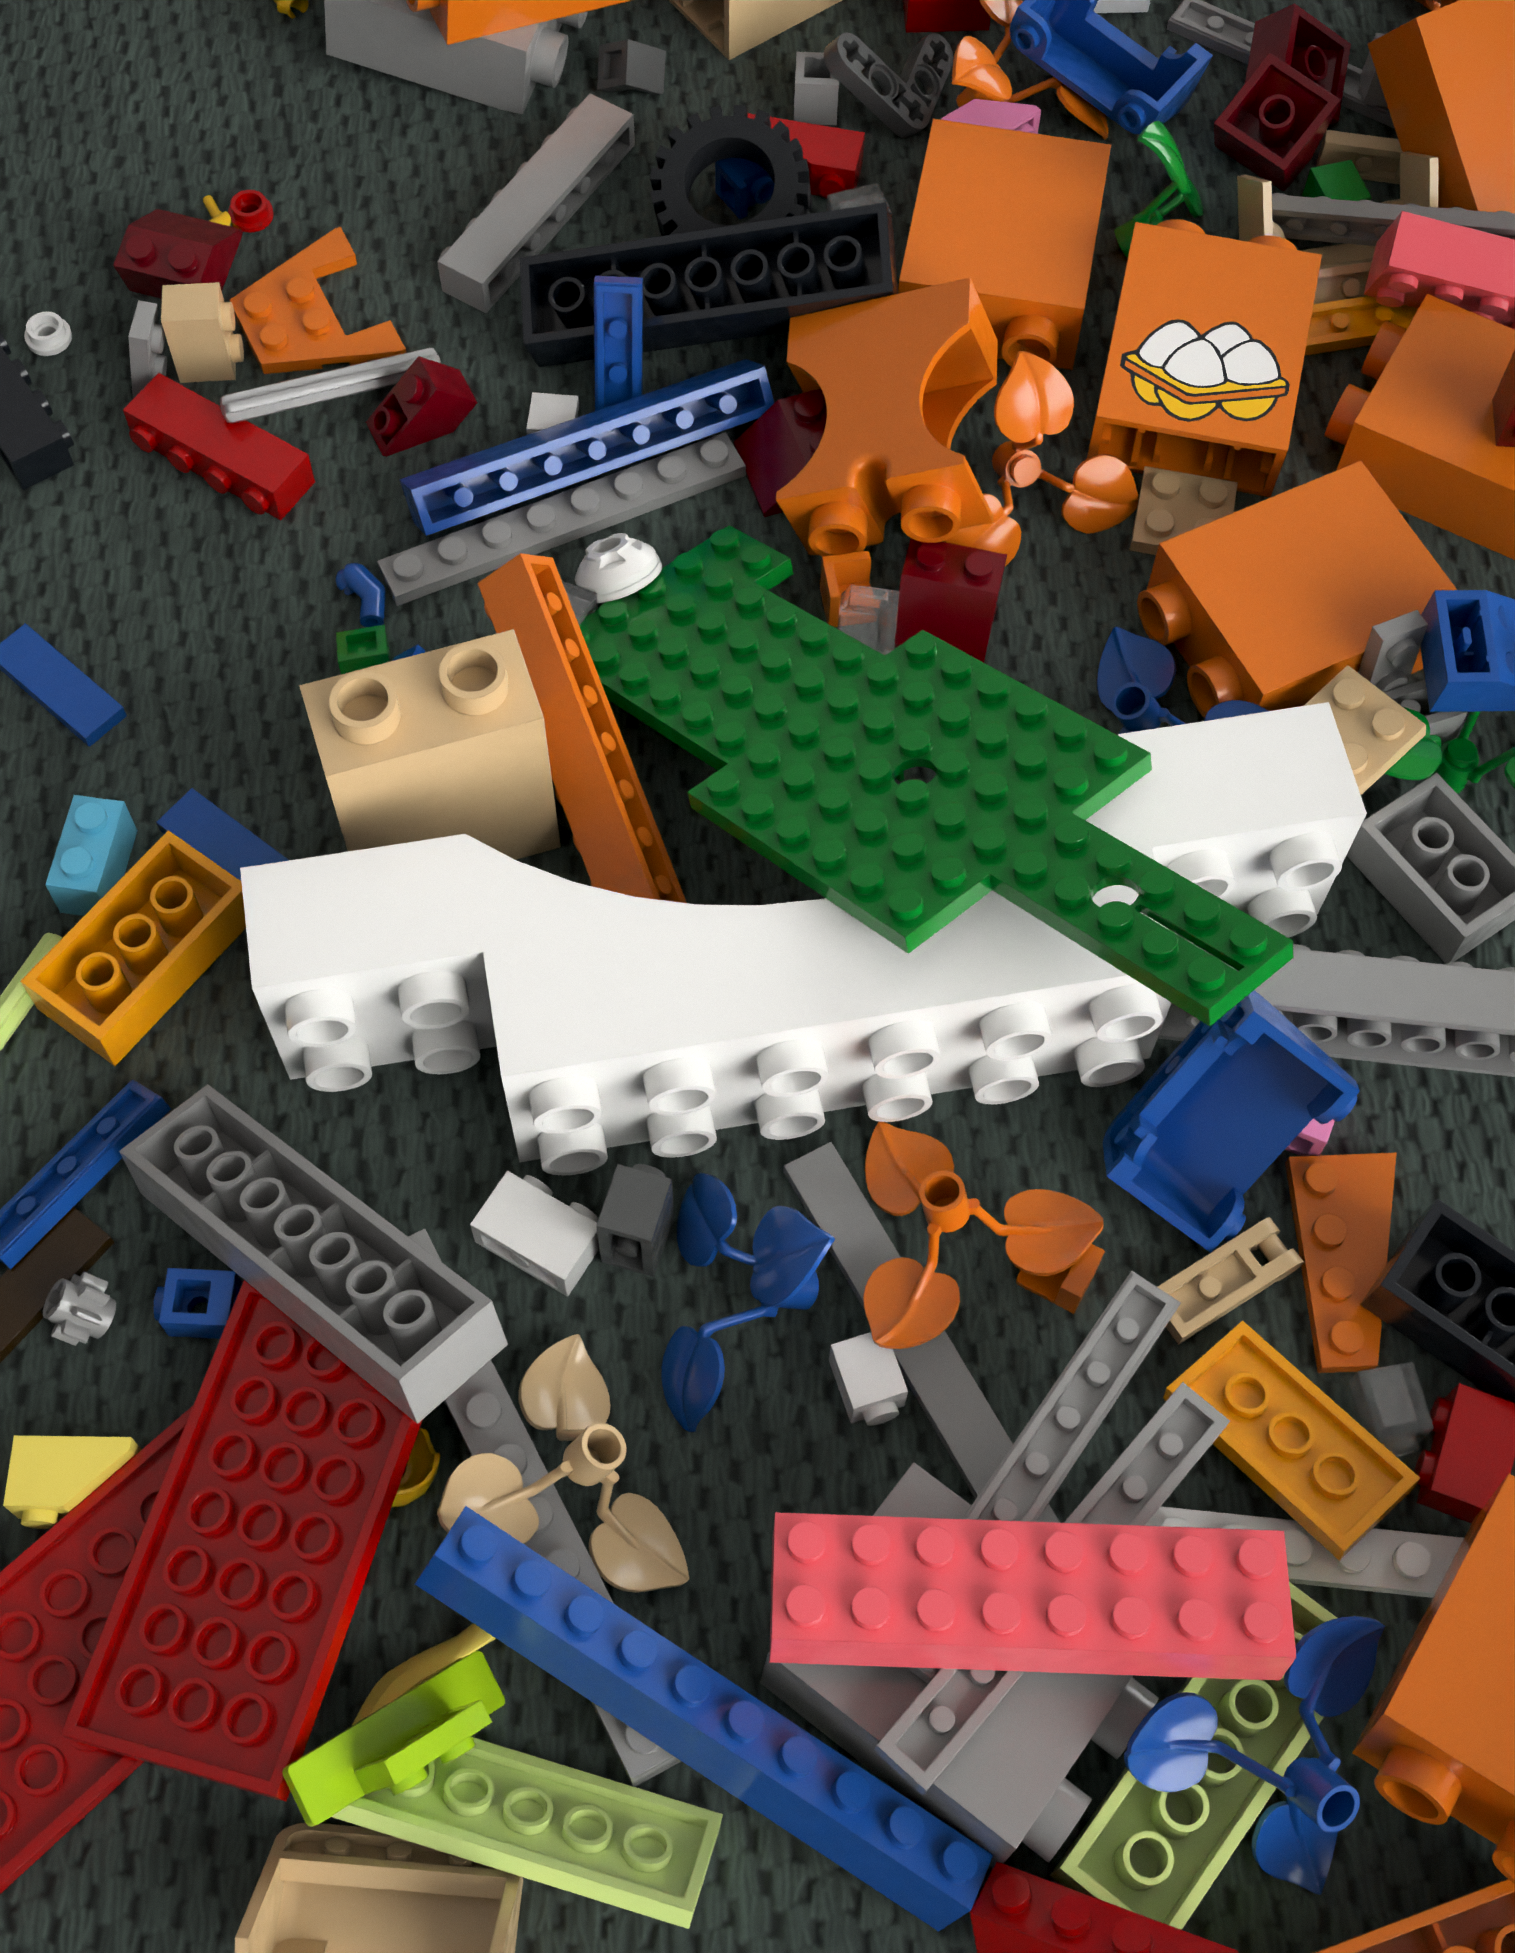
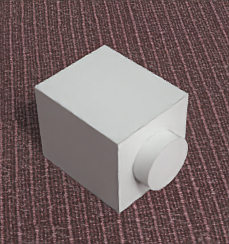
M871 1332L831 1344L829 1363L850 1422L854 1423L865 1419L868 1426H873L897 1417L899 1415L898 1408L905 1406L908 1390L893 1349L882 1348L875 1344Z

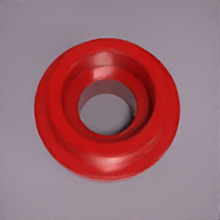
M243 190L235 194L231 199L228 209L232 226L241 229L242 232L251 233L263 230L272 222L274 217L270 201L261 192L256 190Z

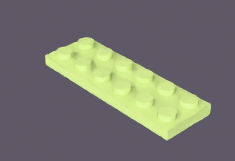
M472 1737L476 1745L468 1752L444 1764L441 1763L438 1757L424 1766L428 1777L414 1787L393 1796L390 1787L365 1794L331 1816L345 1822L689 1929L719 1833L723 1814Z

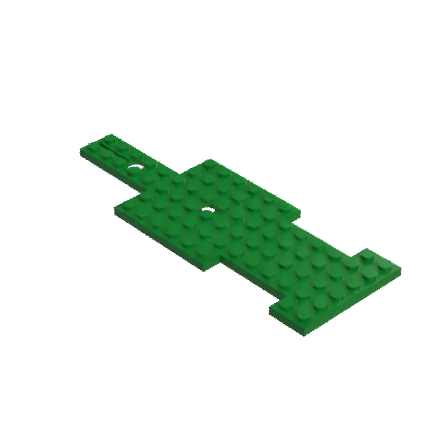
M730 525L714 532L710 538L688 552L678 555L674 561L664 566L659 575L644 588L626 597L605 602L599 609L578 622L608 700L717 770V772L687 792L691 808L908 954L988 893L994 891L1208 1026L1214 1024L1294 958L1293 940L1086 821V819L1152 770L1150 752L924 630L909 638L887 655L879 653L770 592V589L794 574L791 559ZM912 767H926L936 773L935 777L927 784L918 779L906 780L900 784L895 782V779L900 782L905 779L903 771ZM1113 885L1127 886L1138 893L1137 899L1131 905L1120 901H1113L1099 907L1093 902V897L1101 889Z

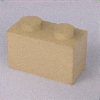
M220 283L162 285L161 323L180 383L236 380V363L244 361L243 341L241 334H233V331H235L232 302H224Z

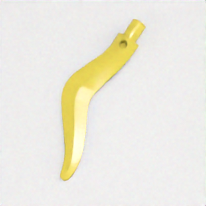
M472 1623L457 1636L433 1646L387 1672L376 1683L352 1725L443 1669L494 1641L496 1638Z

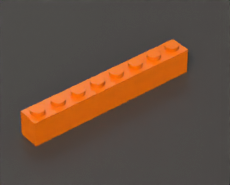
M520 553L477 584L485 602V612L492 621L496 633L512 629L515 631L544 716L555 795L563 806L573 833L574 845L582 856L591 880V886L633 897L687 903L554 559L552 557Z

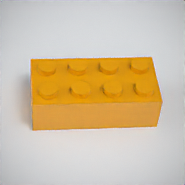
M168 830L20 982L39 1011L113 1066H116L246 929L242 883L239 879Z

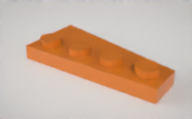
M1397 1152L1289 1157L1285 1163L1299 1256L1304 1261L1301 1268L1318 1373L1374 1371L1378 1366L1382 1320L1360 1304L1387 1265Z

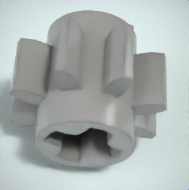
M83 1272L81 1276L74 1274L71 1281L64 1278L58 1280L50 1290L43 1308V1317L55 1323L51 1336L74 1346L79 1341L86 1344L89 1336L95 1339L102 1337L108 1330L116 1311L115 1299L110 1298V1295L104 1293L109 1282L87 1272Z

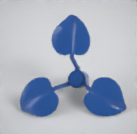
M1114 627L1100 659L1097 690L1101 702L1108 710L1114 713L1123 725L1119 734L1159 728L1161 722H1166L1171 726L1186 724L1172 715L1167 708H1161L1156 699L1168 692L1176 675V663L1170 651L1155 640L1135 635L1120 627ZM1231 700L1213 706L1207 712L1204 721L1267 712L1268 710L1251 702Z
M699 1173L694 1176L693 1183L688 1187L679 1210L677 1242L680 1253L690 1265L697 1267L710 1265L718 1251L726 1257L753 1266L750 1289L753 1297L761 1302V1306L705 1323L700 1327L698 1333L690 1326H681L671 1337L662 1361V1387L673 1416L689 1432H696L700 1420L711 1410L718 1398L724 1380L725 1364L723 1353L717 1341L710 1338L711 1335L718 1330L760 1317H776L778 1308L809 1309L816 1301L819 1291V1280L815 1270L835 1240L831 1234L814 1225L798 1210L792 1207L776 1206L763 1216L756 1229L753 1239L754 1256L731 1247L725 1239L733 1232L736 1226L737 1211L735 1201L728 1187L720 1179L705 1173Z
M1358 1616L1341 1617L1318 1625L1305 1634L1296 1644V1659L1284 1674V1685L1294 1696L1303 1698L1299 1705V1714L1320 1755L1319 1758L1301 1757L1294 1760L1287 1767L1284 1777L1225 1743L1219 1740H1211L1218 1726V1716L1215 1708L1203 1696L1183 1692L1166 1697L1156 1704L1138 1725L1130 1737L1127 1751L1124 1753V1761L1128 1771L1139 1782L1149 1788L1162 1792H1177L1188 1789L1200 1782L1207 1770L1209 1752L1227 1758L1277 1787L1286 1795L1287 1801L1272 1804L1261 1815L1252 1837V1855L1255 1862L1272 1877L1297 1884L1310 1892L1321 1895L1333 1858L1337 1833L1346 1828L1356 1817L1360 1806V1797L1357 1790L1335 1772L1340 1766L1341 1761L1331 1752L1315 1720L1314 1711L1321 1716L1333 1717L1349 1711L1358 1703L1372 1678L1376 1663L1378 1641L1385 1626L1372 1618Z

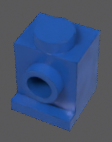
M728 158L715 162V192L739 219L747 216L748 207L756 203L763 204L770 200L775 184L771 176L761 166L741 158Z
M168 1268L165 1287L159 1286L155 1293L154 1318L156 1321H159V1324L168 1336L220 1339L242 1286V1281L234 1271ZM201 1302L208 1303L206 1314L191 1313L196 1304Z

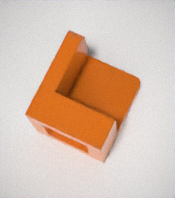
M869 551L822 556L820 592L826 620L829 625L843 627L876 622L877 612L870 586L871 557Z
M1091 1244L1074 1265L1055 1275L1036 1276L1020 1270L1016 1283L1074 1314L1099 1267L1105 1250Z

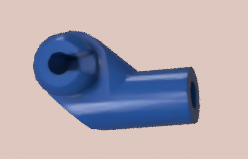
M358 563L347 564L344 569L339 570L336 574L338 589H344V593L347 595L356 593L361 598L360 624L362 626L384 625L385 586L364 565Z

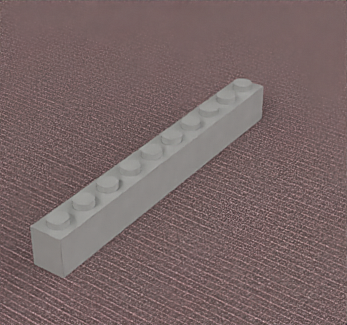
M426 1229L408 1236L441 1261ZM490 1360L445 1399L444 1403L470 1456L481 1453H493L508 1459L518 1468L522 1476L524 1488L533 1484L548 1474L493 1362ZM554 1484L535 1496L528 1498L538 1514L539 1525L537 1531L524 1545L613 1603ZM591 1702L633 1787L644 1783L681 1762Z

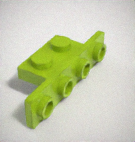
M477 1650L284 1767L282 1774L305 1823L310 1827L319 1825L365 1794L390 1787L393 1796L419 1784L428 1777L424 1766L438 1757L442 1764L447 1763L468 1752L476 1745L472 1735L492 1723L489 1714L505 1704L504 1695L483 1653Z

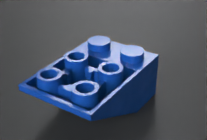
M1435 590L1421 614L1428 624L1420 648L1430 712L1515 711V599L1487 590Z

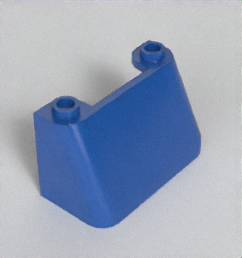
M1024 0L1017 7L1009 30L1015 47L1095 108L1133 134L1140 135L1142 130L1154 121L1164 123L1175 117L1189 102L1213 57L1210 52L1195 43L1183 54H1176L1177 50L1169 46L1158 59L1095 13L1094 8L1098 0Z
M1254 990L1211 1026L1200 1021L1112 1121L1103 1138L1106 1176L1211 1253L1222 1240L1225 1242L1232 1240L1242 1229L1246 1220V1216L1242 1213L1244 1210L1243 1194L1312 1119H1315L1320 1124H1326L1331 1120L1338 1122L1344 1119L1357 1101V1094L1360 1092L1356 1080Z

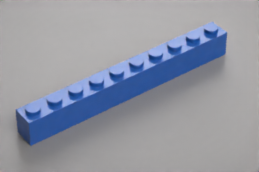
M465 1506L415 1582L416 1586L938 1932L971 1911L993 1854Z

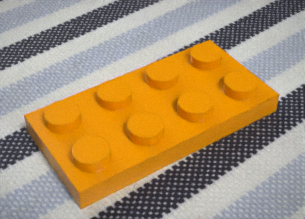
M1243 1320L1165 1390L1163 1399L1167 1401L1180 1384L1184 1382L1229 1419V1424L1213 1442V1445L1339 1561L1415 1488L1420 1479L1417 1474Z

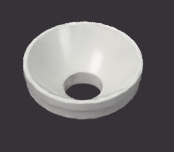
M617 533L608 538L597 540L586 548V555L578 567L575 582L581 599L586 602L604 603L633 594L651 583L661 572L662 563L651 545L634 538H629L625 533Z

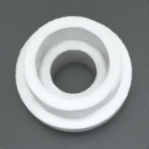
M46 311L37 313L28 320L24 338L28 348L33 353L41 356H52L61 353L70 345L72 332L69 324L58 314Z

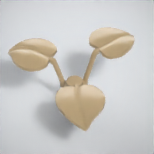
M579 1334L569 1336L553 1344L541 1353L525 1372L519 1387V1404L526 1421L531 1426L539 1430L556 1429V1437L559 1441H573L564 1451L563 1462L533 1484L523 1488L522 1476L518 1468L508 1459L493 1453H481L467 1458L454 1469L445 1485L437 1510L441 1526L448 1533L465 1506H467L525 1544L537 1531L539 1525L538 1514L528 1498L535 1496L565 1476L583 1486H593L601 1482L602 1487L596 1512L604 1523L593 1530L589 1539V1552L599 1575L614 1588L634 1593L678 1587L685 1584L689 1580V1572L683 1550L670 1523L656 1505L641 1495L625 1493L615 1499L609 1510L613 1485L619 1480V1475L614 1470L625 1459L626 1443L622 1434L615 1427L606 1424L611 1406L607 1386L602 1375L590 1359Z

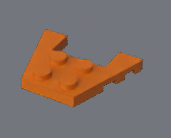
M341 227L333 229L229 300L233 304L235 317L263 374L323 369L324 364L349 362L350 365L368 362V360H377L407 353L391 320L350 335H345L316 280L357 265L356 255Z

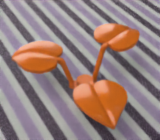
M979 0L990 17L1000 25L1005 26V36L993 54L982 42L972 36H965L958 43L953 60L952 84L966 86L956 98L958 107L965 105L973 99L1016 103L1048 88L1057 89L1058 99L1064 107L1106 140L1108 138L1106 115L1055 77L1012 95L1010 80L997 62L1012 41L1009 31L1017 7L1023 1Z
M1018 351L1013 366L996 397L994 406L995 423L999 431L1011 440L1002 443L995 450L992 457L993 469L1001 477L997 484L1002 489L1003 507L995 496L984 493L983 495L993 513V523L959 529L955 536L944 541L946 543L1007 554L1005 566L1015 557L1021 542V528L1013 518L1008 516L1014 508L1010 489L1011 485L1024 488L1030 486L1039 478L1063 491L1069 492L1062 505V517L1071 527L1087 534L1100 532L1121 523L1137 509L1139 500L1132 472L1124 462L1112 455L1097 454L1081 462L1075 470L1073 484L1041 468L1039 457L1029 448L1041 445L1043 434L1053 435L1062 432L1068 426L1074 408V398L1068 382L1053 365L1029 352Z
M878 1122L872 1133L865 1160V1178L871 1199L877 1207L893 1216L910 1214L921 1203L926 1221L929 1224L927 1227L929 1240L928 1257L925 1267L914 1259L900 1257L881 1264L869 1277L865 1286L863 1300L873 1342L879 1347L888 1349L911 1348L932 1340L951 1324L958 1311L960 1290L957 1282L952 1277L934 1272L938 1264L939 1236L942 1232H954L962 1228L970 1215H975L995 1234L1008 1236L1005 1249L1010 1262L1025 1273L1036 1276L1055 1275L1074 1265L1103 1230V1218L1092 1207L1074 1197L1052 1190L1033 1189L1020 1192L1009 1198L1004 1207V1217L1007 1225L1000 1224L980 1206L978 1199L967 1198L962 1179L954 1173L955 1165L952 1155L943 1143L923 1133L900 1129L885 1122Z

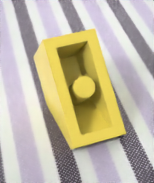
M14 1435L3 1506L18 1519H21V1525L25 1527L50 1529L58 1522V1519L66 1516L142 1449L132 1437Z

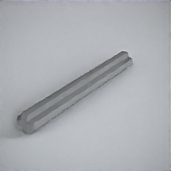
M424 348L226 394L220 398V409L228 423L241 422L396 385L418 356L441 363L434 348Z

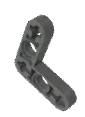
M846 32L839 35L825 47L823 54L825 64L832 75L892 132L904 139L912 137L929 123L954 59L950 44L937 33L928 34L912 47L900 77L852 33ZM871 77H873L879 83L883 95H880L876 91L872 84ZM914 77L918 78L922 83L925 94L917 87Z

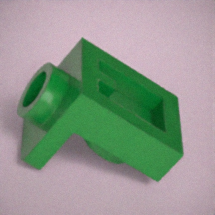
M385 624L336 632L337 657L341 674L390 662Z

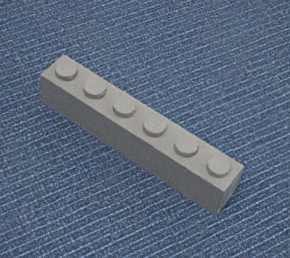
M589 94L578 107L572 108L561 126L544 139L541 148L528 162L520 165L512 180L503 189L498 190L494 194L491 203L477 218H473L468 223L465 231L454 244L443 250L437 261L442 291L487 313L520 276L519 258L538 255L635 146L634 114L593 94Z

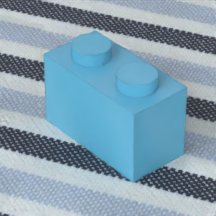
M80 795L73 796L45 884L60 913L85 916L124 876L138 831L124 801Z

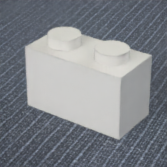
M507 1171L470 1224L474 1240L477 1244L568 1297L599 1250L596 1228L599 1218L591 1210L579 1203L572 1202L568 1206L552 1197L553 1192L537 1178L526 1175L521 1179Z

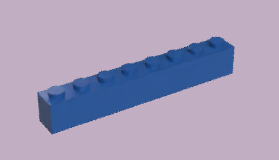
M744 359L399 479L413 522L427 536L758 419L774 404L766 368L754 361Z

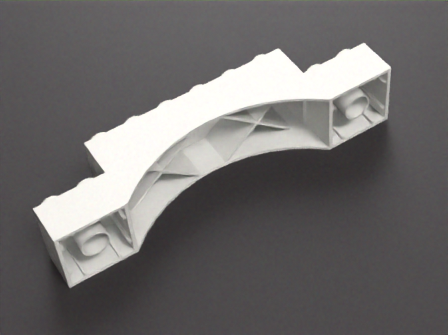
M1329 702L1118 734V736L1151 753L1152 770L1086 819L1087 822L1288 938L1304 932L1316 922L1317 914L1335 877L1341 871L1342 863L1367 814ZM467 834L240 868L252 990L290 1080L306 1077L307 1085L315 1090L326 1092L345 1091L367 1083L372 1077V1066L415 1060L416 1068L422 1072L450 1074L474 1066L480 1060V1049L497 1047L501 1078L519 1162L541 1159L543 1171L552 1175H576L592 1171L607 1161L606 1148L650 1141L652 1152L661 1157L673 1158L697 1154L707 1150L716 1143L715 1130L759 1123L761 1135L769 1139L784 1140L797 1138L821 1128L825 1123L824 1112L866 1105L868 1116L872 1120L879 1122L905 1120L928 1110L933 1103L931 1094L972 1087L975 1099L980 1103H1008L1033 1093L1039 1086V1076L1075 1070L1079 1071L1081 1082L1086 1086L1105 1087L1119 1084L1134 1078L1144 1070L1145 1064L1143 1059L1150 1058L1171 1006V1002L994 891L988 893L908 954L826 898L766 905H703L633 897L576 883L519 862ZM1113 885L1098 891L1093 897V902L1099 907L1113 901H1120L1131 905L1137 899L1138 893L1127 886Z

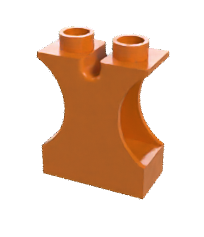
M971 278L790 318L786 362L803 393L821 388L827 406L826 425L818 448L799 474L776 492L778 505L809 555L830 556L864 551L866 546L880 544L884 540L886 522L892 516L901 513V528L903 532L914 540L926 543L948 540L955 536L959 529L993 523V513L965 456L950 450L957 427L968 410L986 392L997 385L998 340Z

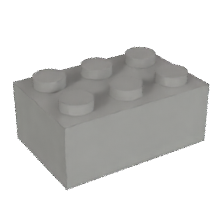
M1435 773L1362 822L1346 856L1445 964L1456 961L1515 920V854L1438 773Z

